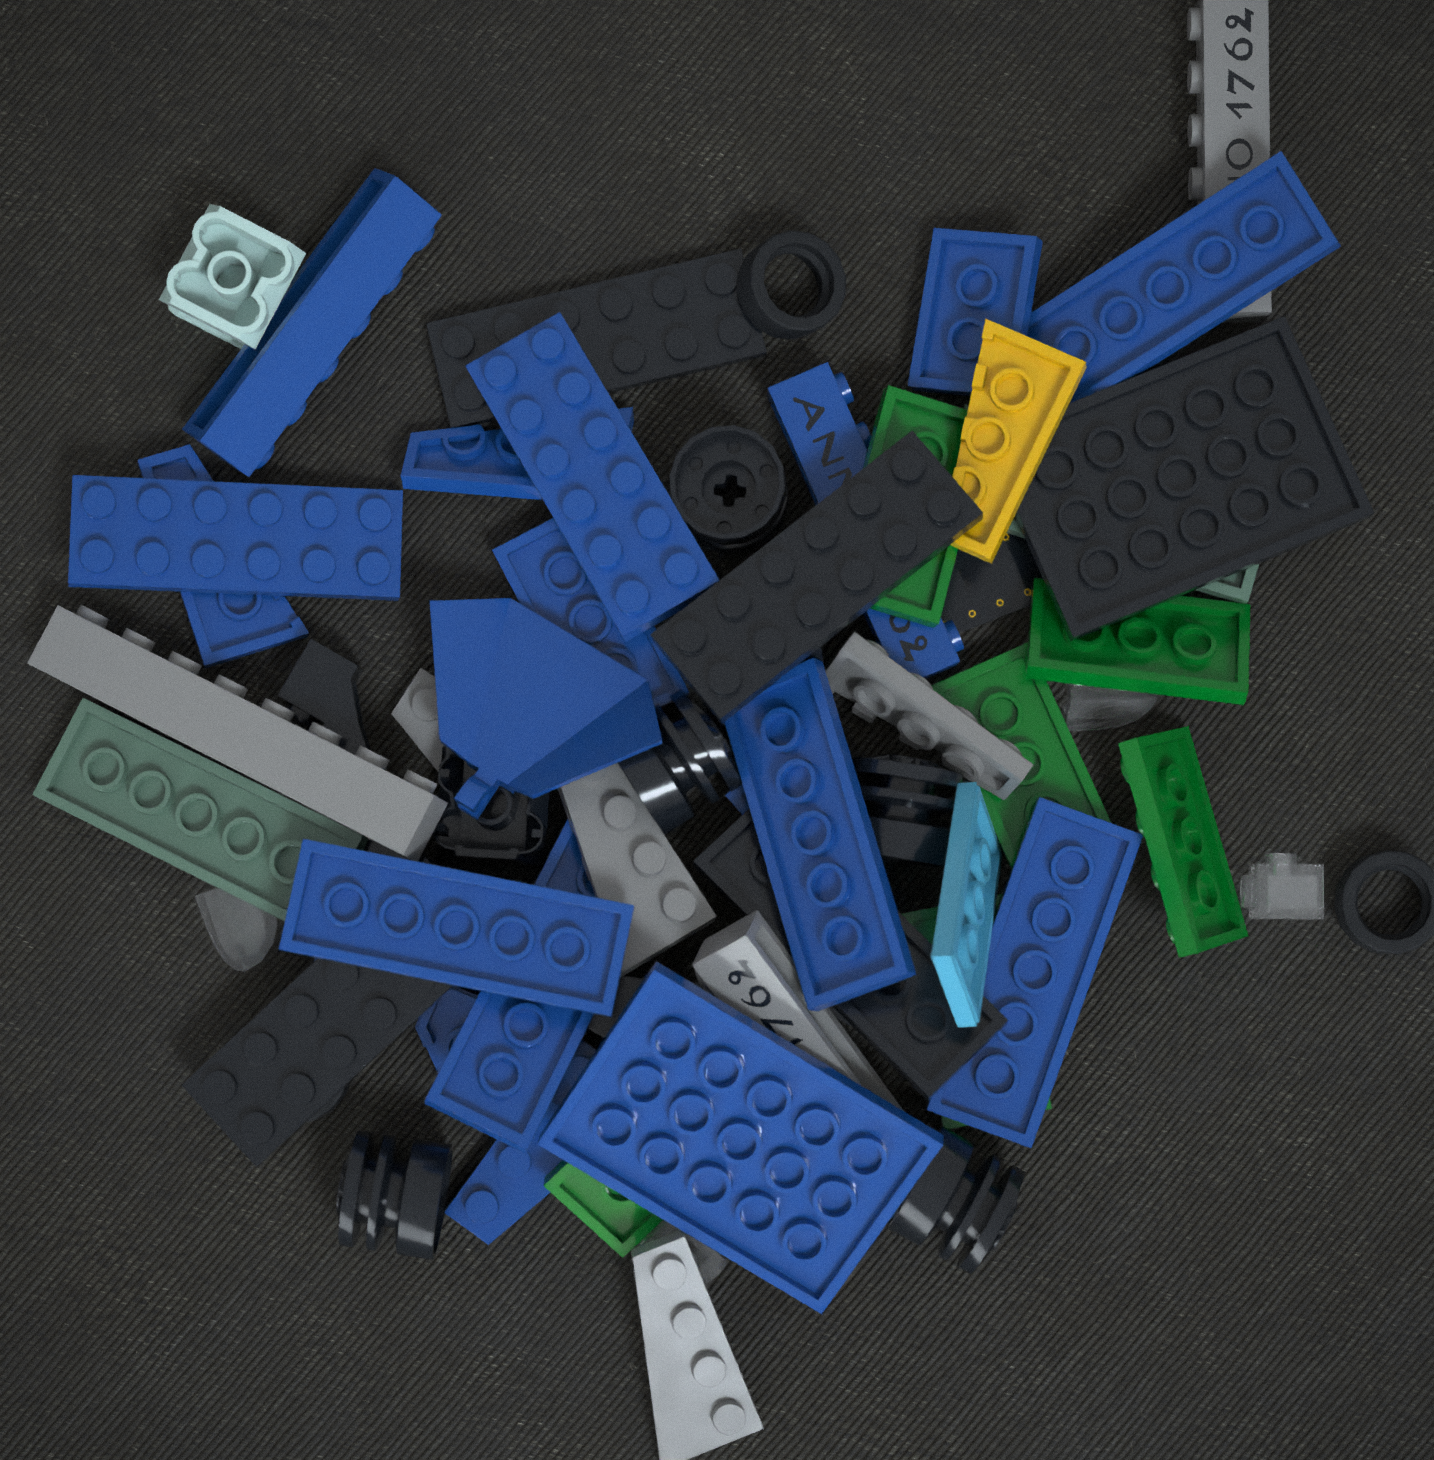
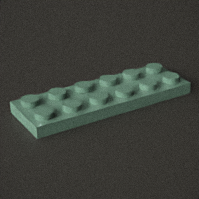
M82 698L32 794L285 921L303 839L362 851L369 840L364 835L85 698Z

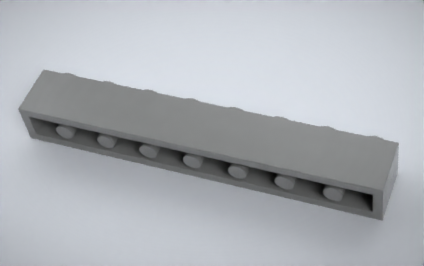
M59 605L56 607L27 664L414 861H419L448 804L446 801L433 795L437 787L436 783L410 770L406 771L403 779L386 771L385 769L390 760L363 746H359L355 755L338 747L342 736L313 721L308 731L291 723L295 713L265 698L261 707L245 700L244 697L248 689L222 675H218L214 684L197 675L202 667L201 665L174 651L171 652L168 660L152 653L155 642L128 628L125 629L122 637L106 630L105 628L110 619L83 605L79 606L76 614Z

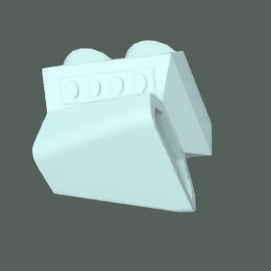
M209 204L204 215L195 223L192 238L178 264L174 265L170 270L166 280L167 285L159 300L167 304L169 310L174 315L240 349L244 344L256 349L306 253L291 242L221 206Z

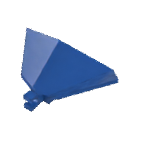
M512 598L430 601L439 739L442 744L466 761L469 767L477 771L474 776H471L464 783L454 798L459 803L458 808L478 820L499 786L513 794L516 791L534 799L663 743L649 681Z

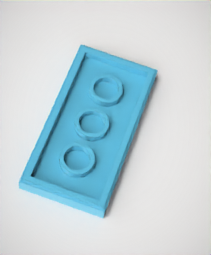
M977 782L957 783L931 954L957 1027H976L977 1022L980 1021L1003 855Z

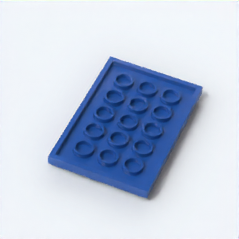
M656 961L539 1135L537 1145L822 1314L943 1146V1135Z

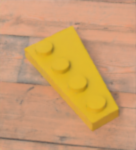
M985 319L981 350L974 371L972 392L967 416L964 419L957 464L952 476L981 509L983 519L950 546L992 564L1087 367L1086 362L988 319Z

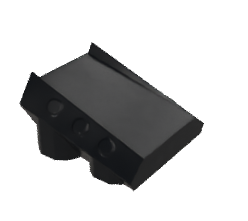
M446 746L442 747L438 782L440 784V799L448 804L433 832V836L438 843L437 861L456 866L474 865L528 870L542 869L546 863L549 792L533 799L516 791L513 794L499 786L478 820L460 810L458 808L459 803L454 798L464 783L471 776H474L477 771L469 767L466 761Z

